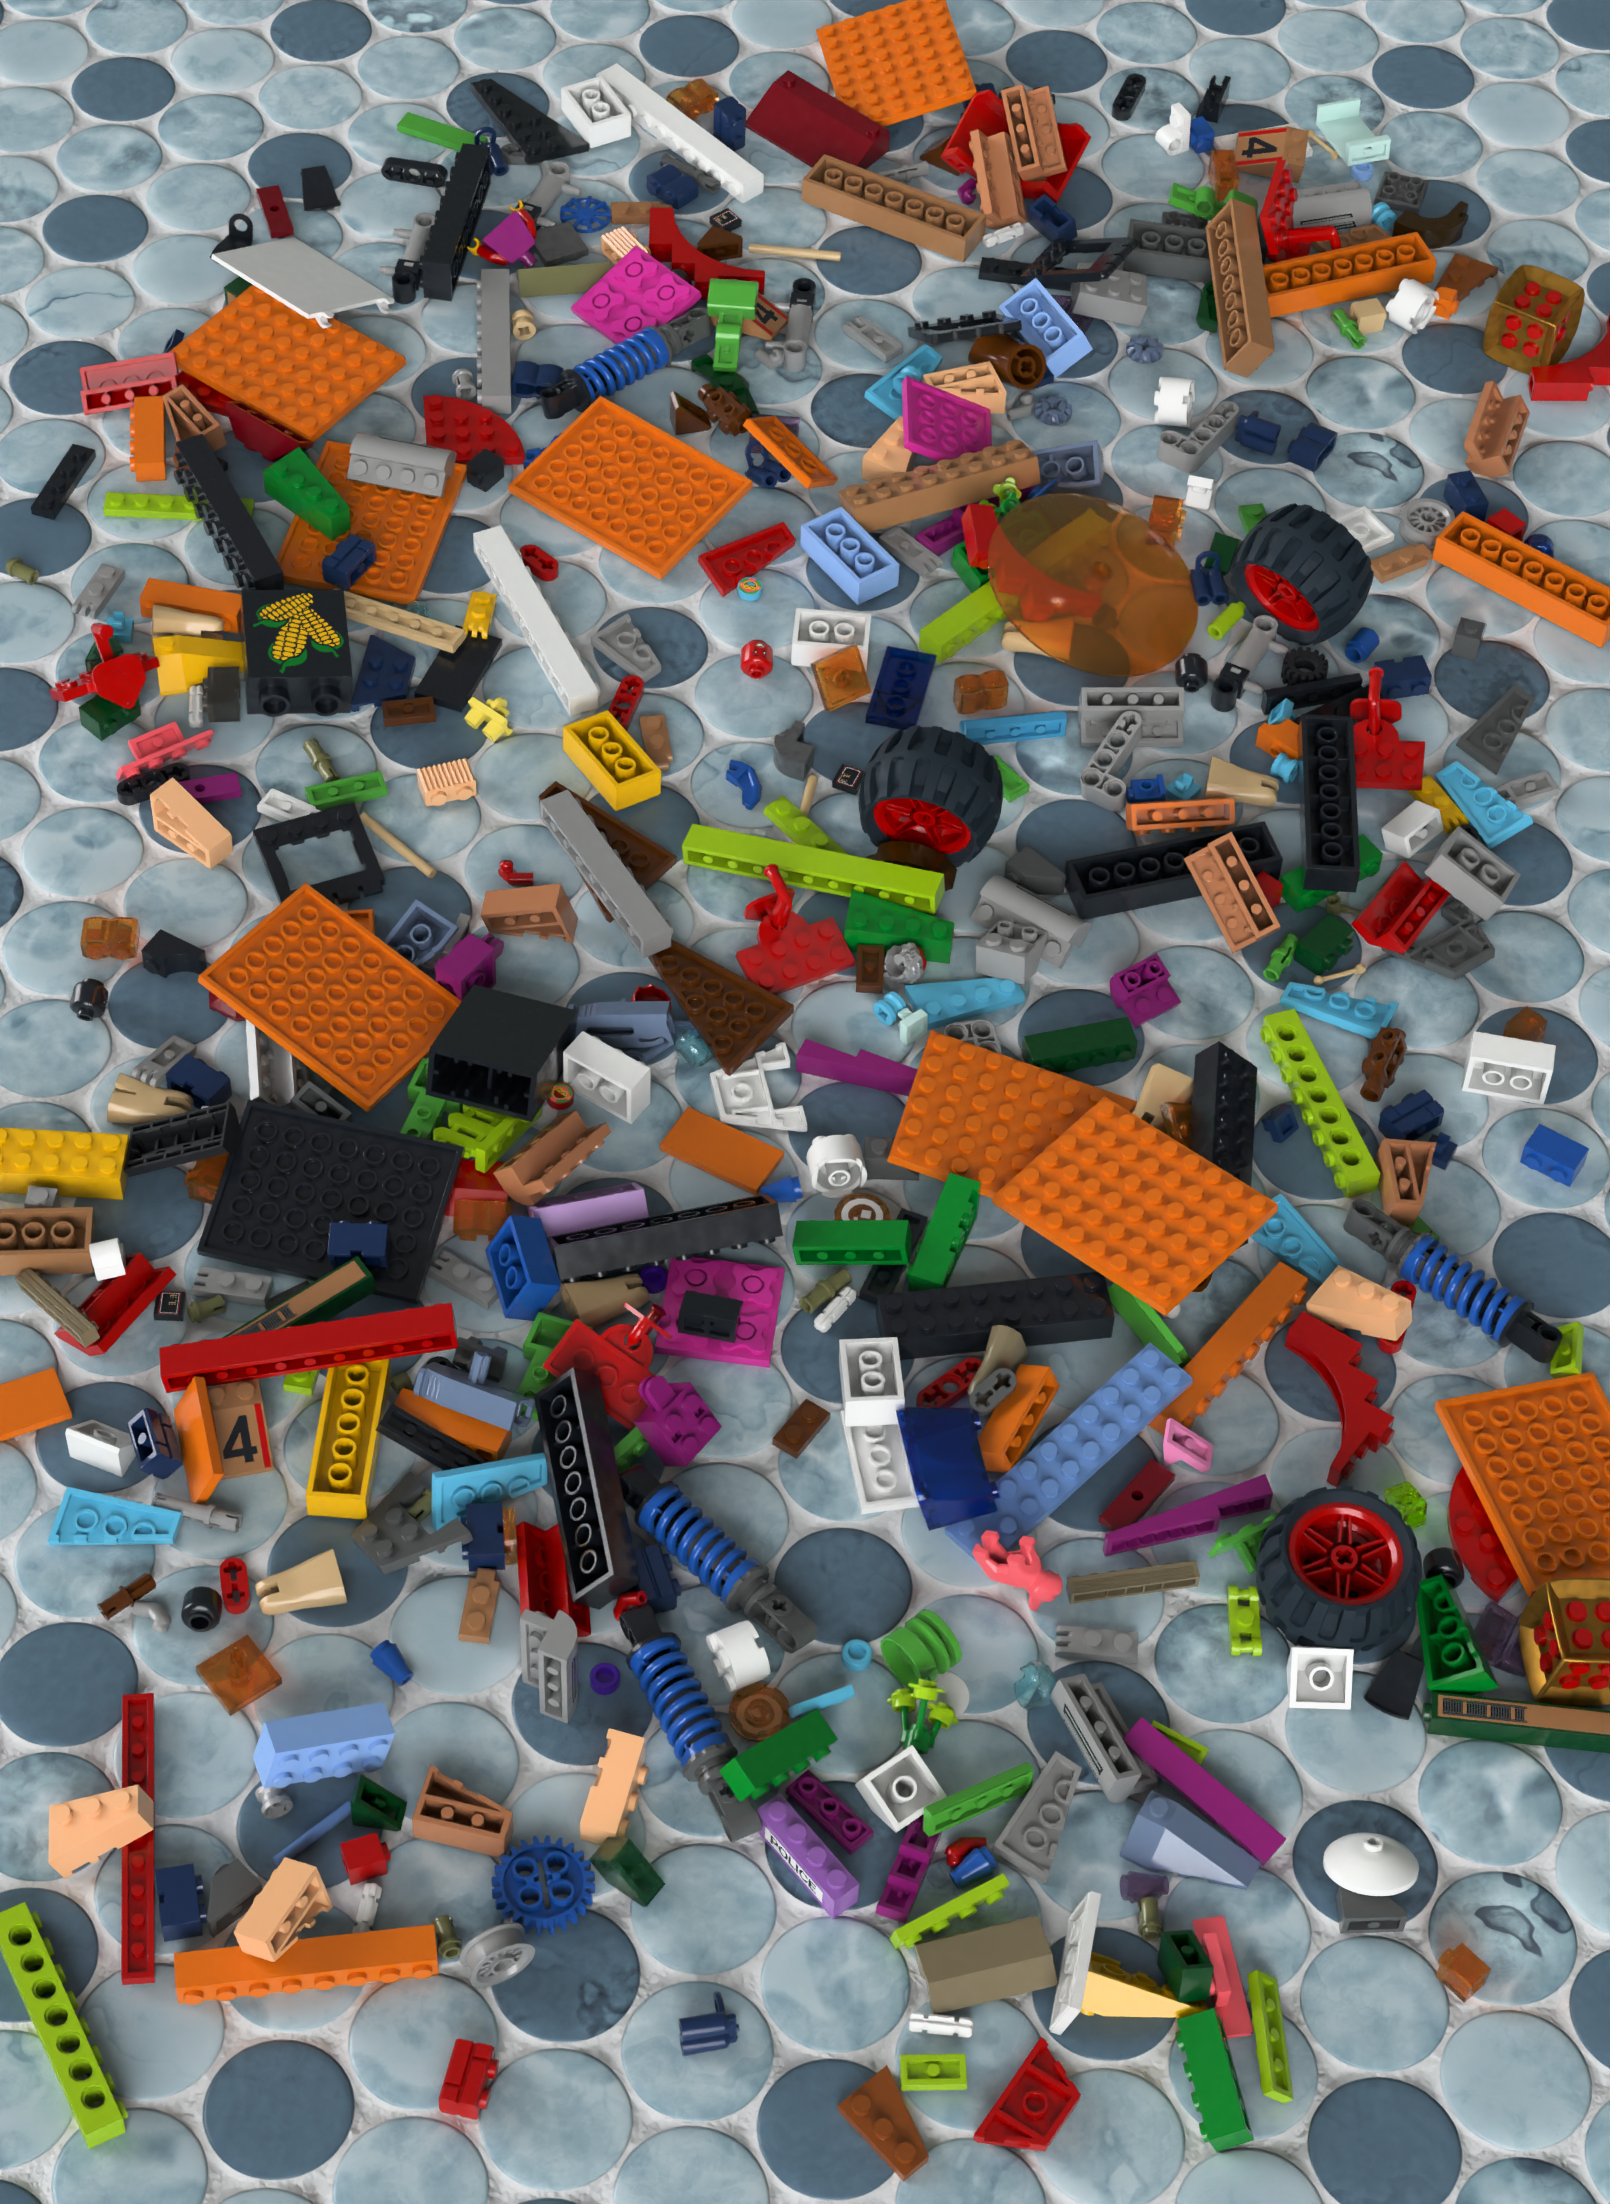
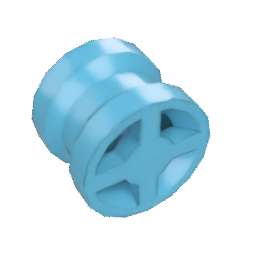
M1379 202L1372 207L1371 222L1377 224L1384 231L1391 229L1394 226L1397 215L1390 210L1387 203Z
M905 366L901 373L893 379V386L899 394L902 395V381L906 376L922 382L923 377L917 368Z
M1281 752L1271 767L1270 775L1274 777L1280 776L1284 782L1291 784L1299 773L1298 760H1291L1287 754Z
M893 991L886 994L884 1000H878L873 1005L874 1014L881 1023L887 1026L896 1021V1017H899L897 1015L898 1012L907 1008L902 997Z

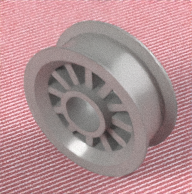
M1420 498L1412 500L1402 510L1399 533L1408 544H1414L1415 546L1425 544L1429 550H1433L1437 537L1455 519L1454 512L1445 503L1435 499Z
M510 1922L494 1926L477 1935L463 1948L459 1960L463 1966L469 1967L471 1971L469 1979L473 1986L489 1987L499 1984L521 1972L532 1961L535 1955V1948L532 1944L525 1942L523 1938L525 1929L521 1924Z

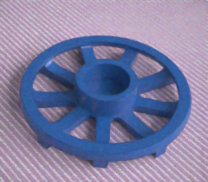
M592 196L579 199L571 198L570 202L561 206L560 220L562 223L576 218L575 223L572 225L576 232L594 233L604 229L611 221V211L605 201L601 202L592 199ZM580 203H586V206L582 207ZM591 203L596 204L594 207L590 208ZM573 205H575L578 209L570 208V207L573 206ZM600 208H603L605 211H596V210H598V209H600ZM565 212L575 213V214H571V215L564 216V213H565ZM596 216H606L607 220L605 222ZM595 221L601 226L592 229L591 224ZM579 224L587 226V230L577 229Z

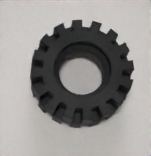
M1298 647L1297 651L1292 649L1290 653L1287 652L1283 660L1282 682L1290 686L1326 679L1329 667L1328 660L1325 659L1323 653L1319 655V651L1316 649L1314 652H1311L1309 647H1307L1306 651H1303L1302 647ZM1305 668L1311 670L1312 672H1302L1298 669Z

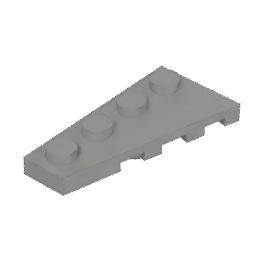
M1055 1751L991 1849L1043 1885L1048 1879L1050 1867L1058 1847V1841L1082 1770L1080 1766Z

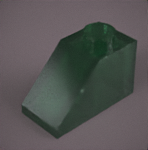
M608 1837L589 1859L607 1883L642 1907H647L665 1885L664 1881L630 1838Z

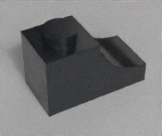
M161 929L141 950L144 968L150 973L158 974L164 978L176 972H193L200 975L207 969L205 950Z

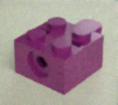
M469 933L462 941H458L445 957H441L435 965L436 982L461 1001H463L474 984L491 989L496 984V959L503 952L504 942L498 938L495 939L490 933L481 940Z
M650 1376L641 1381L638 1392L648 1407L634 1421V1424L665 1467L687 1466L722 1426L690 1382L668 1384L663 1376Z

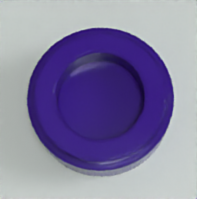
M646 1266L640 1271L639 1275L643 1282L641 1287H645L648 1293H660L666 1288L668 1276L666 1270L661 1266Z
M600 1663L594 1666L590 1672V1686L593 1691L601 1695L614 1693L620 1686V1672L618 1668L610 1663Z

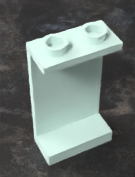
M1360 98L1320 104L1317 107V127L1347 166L1389 159L1391 138L1388 135L1375 137L1359 116Z

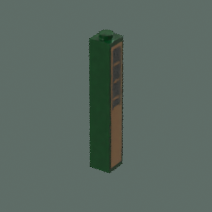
M356 1256L222 1338L231 1335L257 1333L262 1330L270 1331L289 1326L316 1324L321 1321L326 1322L377 1291L373 1275L360 1258Z
M1433 1691L1429 1703L1423 1704L1422 1721L1427 1722V1734L1610 1753L1609 1710Z

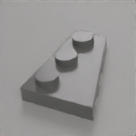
M628 613L591 637L592 646L630 675L640 677L644 683L661 672V663L649 645H646L641 638L638 628L633 626Z

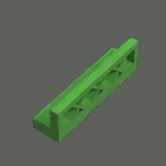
M1116 1283L1108 1287L1111 1304L1144 1346H1147L1149 1343L1153 1344L1181 1368L1191 1361L1184 1347L1151 1306Z

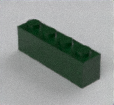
M1128 1017L1023 1036L1021 1054L1025 1063L1054 1073L1072 1072L1077 1069L1093 1066L1099 1067L1103 1064L1135 1059L1138 1041Z

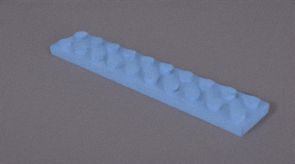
M1149 1343L946 1527L945 1535L975 1561L976 1559L972 1554L975 1544H980L982 1547L981 1536L986 1530L998 1532L1000 1537L999 1543L1010 1552L1019 1544L1022 1536H1027L1192 1385L1193 1377L1153 1344Z

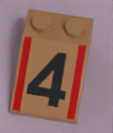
M1278 127L1238 132L1232 170L1272 178L1277 161L1286 160L1288 169H1291L1293 173L1292 182L1299 183L1305 164L1309 131L1292 127Z
M758 293L755 320L743 319L742 333L772 341L788 324L789 316ZM709 316L711 325L717 326L719 317Z
M259 1379L207 1387L224 1471L221 1480L274 1471Z

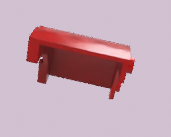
M989 89L974 93L941 155V158L962 175L966 172L976 178L977 183V175L973 169L974 157L969 146L971 141L970 132L979 129L989 137L1004 131L1010 136L1004 103ZM1058 123L1068 171L1048 176V181H1024L1020 177L1023 199L1030 198L1034 199L1035 202L1045 194L1052 201L1058 202L1091 139V136L1085 131L1083 126L1078 123Z

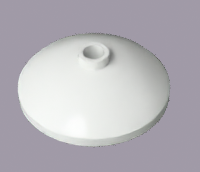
M1376 1833L1348 1834L1333 1841L1324 1852L1323 1866L1327 1875L1341 1887L1359 1894L1369 1896L1395 1895L1408 1890L1415 1884L1418 1878L1419 1864L1414 1854L1399 1841L1385 1835Z

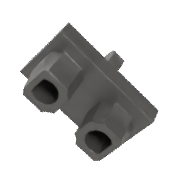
M473 1336L468 1339L458 1338L459 1348H456L452 1364L470 1373L475 1351L486 1352L489 1356H492L486 1378L500 1382L504 1374L507 1349L499 1346L493 1349L485 1347L480 1339Z

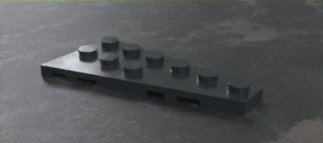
M483 79L471 83L470 91L510 143L515 144L518 152L523 154L527 165L589 151L588 142L494 80Z

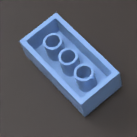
M1037 278L999 306L1004 316L1021 320L1022 330L1016 331L1025 343L1035 345L1042 351L1046 359V366L1054 375V378L1058 377L1093 350L1084 333Z
M842 507L801 525L800 547L857 605L898 586L900 564Z
M384 1702L265 1721L253 1759L263 1788H283L293 1783H312L322 1778L334 1776L341 1778L351 1773L362 1771L370 1773L383 1767L395 1731Z

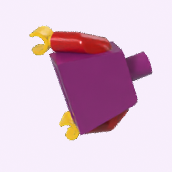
M518 200L519 208L514 209L510 205L512 213L482 239L481 243L477 238H473V241L477 244L476 247L470 248L467 246V249L473 255L480 256L486 261L497 265L505 266L508 264L512 266L519 260L526 269L530 268L538 261L529 251L536 243L535 221L524 208L522 201Z

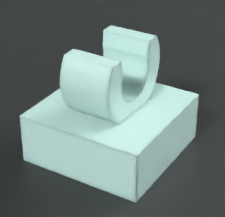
M904 1008L897 1013L902 1019L897 1022L900 1028V1040L906 1046L927 1033L928 1014L922 1009L912 1013L908 1008Z

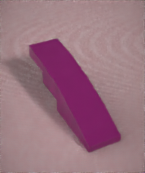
M924 1814L909 1824L875 1913L906 1924L942 1835V1832L928 1837L923 1831Z

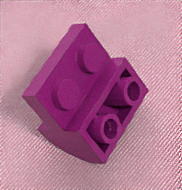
M1157 953L1113 975L1110 980V993L1117 1009L1123 1008L1134 1028L1168 1012L1181 1003L1168 981L1171 975Z

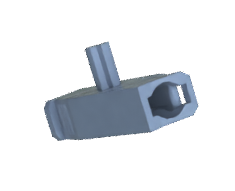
M621 998L620 1002H596L575 1007V1004H569L568 1006L569 1009L578 1011L575 1039L584 1031L591 1036L598 1037L602 1042L613 1048L652 1047L663 1043L665 1039H667L669 1045L675 1044L676 1026L670 1013V1001L627 1002V998Z
M475 1351L470 1373L436 1362L422 1366L418 1371L413 1390L414 1395L421 1396L443 1407L509 1431L513 1428L527 1427L531 1421L535 1406L533 1398L523 1397L511 1388L486 1380L492 1358L486 1352ZM524 1404L527 1406L525 1417H520Z

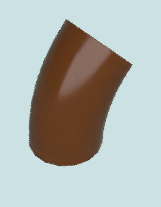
M1007 333L978 337L968 355V361L972 365L990 361L1000 381L1012 387L1024 390L1032 389L1045 376L1046 359L1042 351L1035 345L1022 342Z

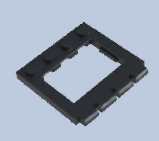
M1130 237L1066 241L1064 238L1055 239L1020 276L1021 284L1027 285L1035 278L1041 284L1095 282L1101 279H1108L1135 249L1138 242L1136 239H1130ZM1104 252L1089 269L1055 270V265L1060 264L1063 261V257L1069 253Z
M996 310L982 312V316L974 317L973 314H964L959 316L960 319L952 321L951 317L939 318L937 323L929 324L928 321H918L914 323L915 326L908 327V335L911 338L929 344H939L954 340L958 341L997 335L999 333L1016 332L1022 330L1021 320L996 314Z
M354 802L253 830V837L280 904L297 889L290 890L289 882L275 851L279 850L280 846L287 844L298 845L304 843L306 839L313 837L320 839L338 830L350 832L353 839V847L360 864H363L365 870L310 886L333 904H335L334 898H337L339 904L360 899L359 891L363 892L364 897L383 893L382 885L385 884V878Z

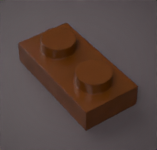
M433 696L381 701L385 727L436 722Z
M858 944L856 992L883 994L884 945Z
M805 1399L773 1437V1445L797 1459L830 1420V1412Z

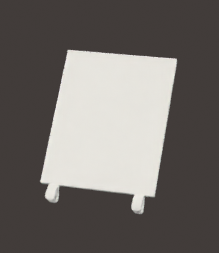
M295 237L215 253L211 257L214 261L305 318H316L322 328L332 327L327 318H333V313L371 304H377L383 314L392 313L393 311L388 307V304L394 303L392 297Z

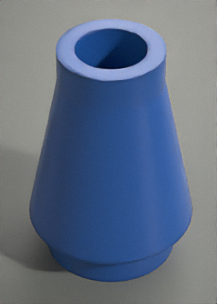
M789 1175L767 1186L760 1187L762 1194H767L776 1202H797L796 1199L803 1198L798 1176L791 1177Z
M385 1640L371 1652L372 1664L396 1681L399 1686L405 1685L413 1677V1672L409 1669L395 1643L392 1644L389 1640Z
M982 1846L979 1849L974 1848L956 1869L949 1873V1876L960 1890L966 1885L993 1875V1870L998 1865L989 1850Z

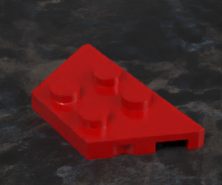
M1040 2037L975 2132L973 2140L977 2143L1046 2151L1080 2101L1081 2094L1074 2083L1066 2077V2071L1059 2061L1056 2062L1048 2049V2043L1044 2038Z

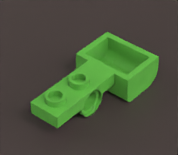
M1174 182L1170 188L1169 204L1209 221L1232 198L1254 206L1256 218L1258 213L1257 200L1236 190H1231L1225 200L1220 202L1215 200L1216 193L1214 189L1208 186L1199 187L1194 191Z
M710 279L707 302L708 316L719 317L716 327L713 371L737 373L743 319L755 320L759 289L758 282Z
M422 1058L407 1087L408 1101L413 1102L414 1105L400 1133L433 1139V1131L440 1127L443 1112L463 1113V1104L425 1095L429 1059Z
M538 1312L523 1344L524 1358L532 1361L518 1389L520 1395L534 1399L536 1393L557 1379L556 1376L543 1368L542 1365L571 1327L572 1321ZM524 1404L520 1414L525 1417L527 1406ZM535 1405L531 1419L538 1421Z

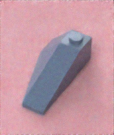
M1097 440L1032 451L1038 457L1042 485L1049 484L1056 478L1060 479L1056 486L1064 488L1082 489L1102 484L1104 478L1103 452Z
M416 899L383 942L413 965L419 967L442 951L459 928Z
M1151 1790L1139 1810L1120 1853V1857L1147 1871L1159 1873V1870L1178 1873L1177 1877L1188 1878V1876L1204 1878L1209 1883L1247 1890L1261 1864L1256 1858L1182 1805Z

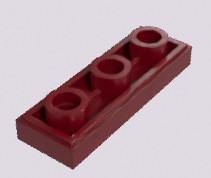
M279 185L257 188V198L271 239H281L294 235L293 226Z
M1151 1459L1099 1516L1098 1522L1111 1531L1138 1522L1175 1480V1474Z

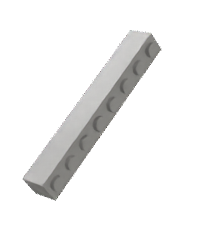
M481 269V279H477V293H481L477 294V308H481V310H477V324H481L477 325V340L482 341H477V356L482 357H477V372L482 373H477V388L482 389H477V404H482V407L491 410L495 414H511L509 269Z
M569 790L541 800V820L642 958L671 947V935L673 934L671 923L667 919L664 920L657 904L651 902L647 897L643 885H638L631 869L628 866L625 867L621 862L617 850L610 847L605 834L599 832L595 827L593 818L584 812L580 800L574 798Z

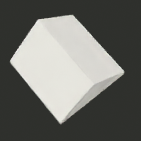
M93 1419L66 1429L65 1434L69 1455L74 1459L123 1477L136 1457L130 1434Z
M1292 1646L1286 1667L1289 1708L1351 1709L1354 1649Z

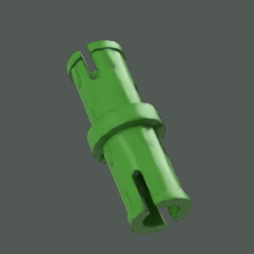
M1342 308L1336 309L1333 312L1335 316L1331 314V319L1339 327L1340 334L1343 337L1346 336L1355 349L1364 347L1367 339L1357 328V323L1354 320L1352 321Z
M1290 933L1285 935L1279 948L1272 952L1271 960L1263 971V975L1267 980L1272 982L1278 981L1284 968L1291 964L1292 955L1296 950L1297 942L1300 940L1296 935Z

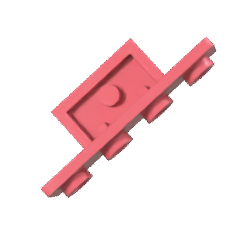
M176 721L133 738L128 741V746L136 761L120 767L116 777L118 781L124 778L129 779L140 775V771L145 769L155 770L161 767L164 761L171 758L178 760L186 756L187 751L194 748L202 750L211 744L214 732L212 729H209L185 740Z
M1223 1916L1193 1920L1195 1936L1214 1966L1209 1996H1211L1214 2009L1222 2018L1227 2039L1252 2035L1253 2026L1225 1918Z

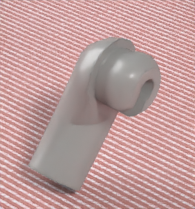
M758 349L755 353V359L767 368L774 369L783 364L785 355L778 349H774L771 354L763 349Z
M1031 393L1021 395L1019 407L1006 410L1009 421L1024 418L1031 414L1035 406Z
M141 1600L135 1601L133 1615L151 1618L153 1620L151 1626L153 1631L161 1633L168 1631V1623H171V1616L162 1605Z

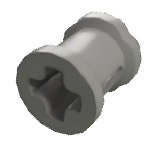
M465 368L456 370L452 374L453 384L456 385V397L462 400H471L477 394L476 386L472 383L473 374L469 369Z

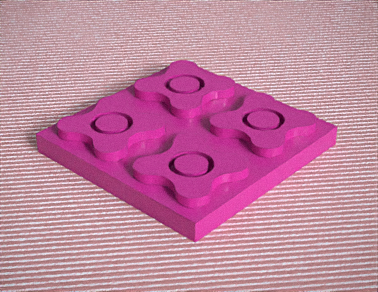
M635 246L570 308L573 314L611 342L617 344L642 331L645 326L653 325L658 328V326L664 323L667 324L679 318L702 296L695 287L638 246Z
M905 377L902 381L904 448L929 457L934 461H940L942 459H955L964 453L983 451L985 447L992 446L990 409L911 377Z
M692 1257L691 1259L681 1261L671 1258L662 1305L666 1315L660 1318L659 1327L673 1337L669 1340L660 1332H657L655 1353L769 1368L785 1268ZM686 1290L743 1301L735 1343L678 1333L679 1311Z

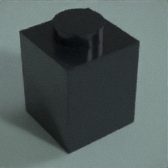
M484 448L466 464L467 482L473 487L487 492L504 477V458Z

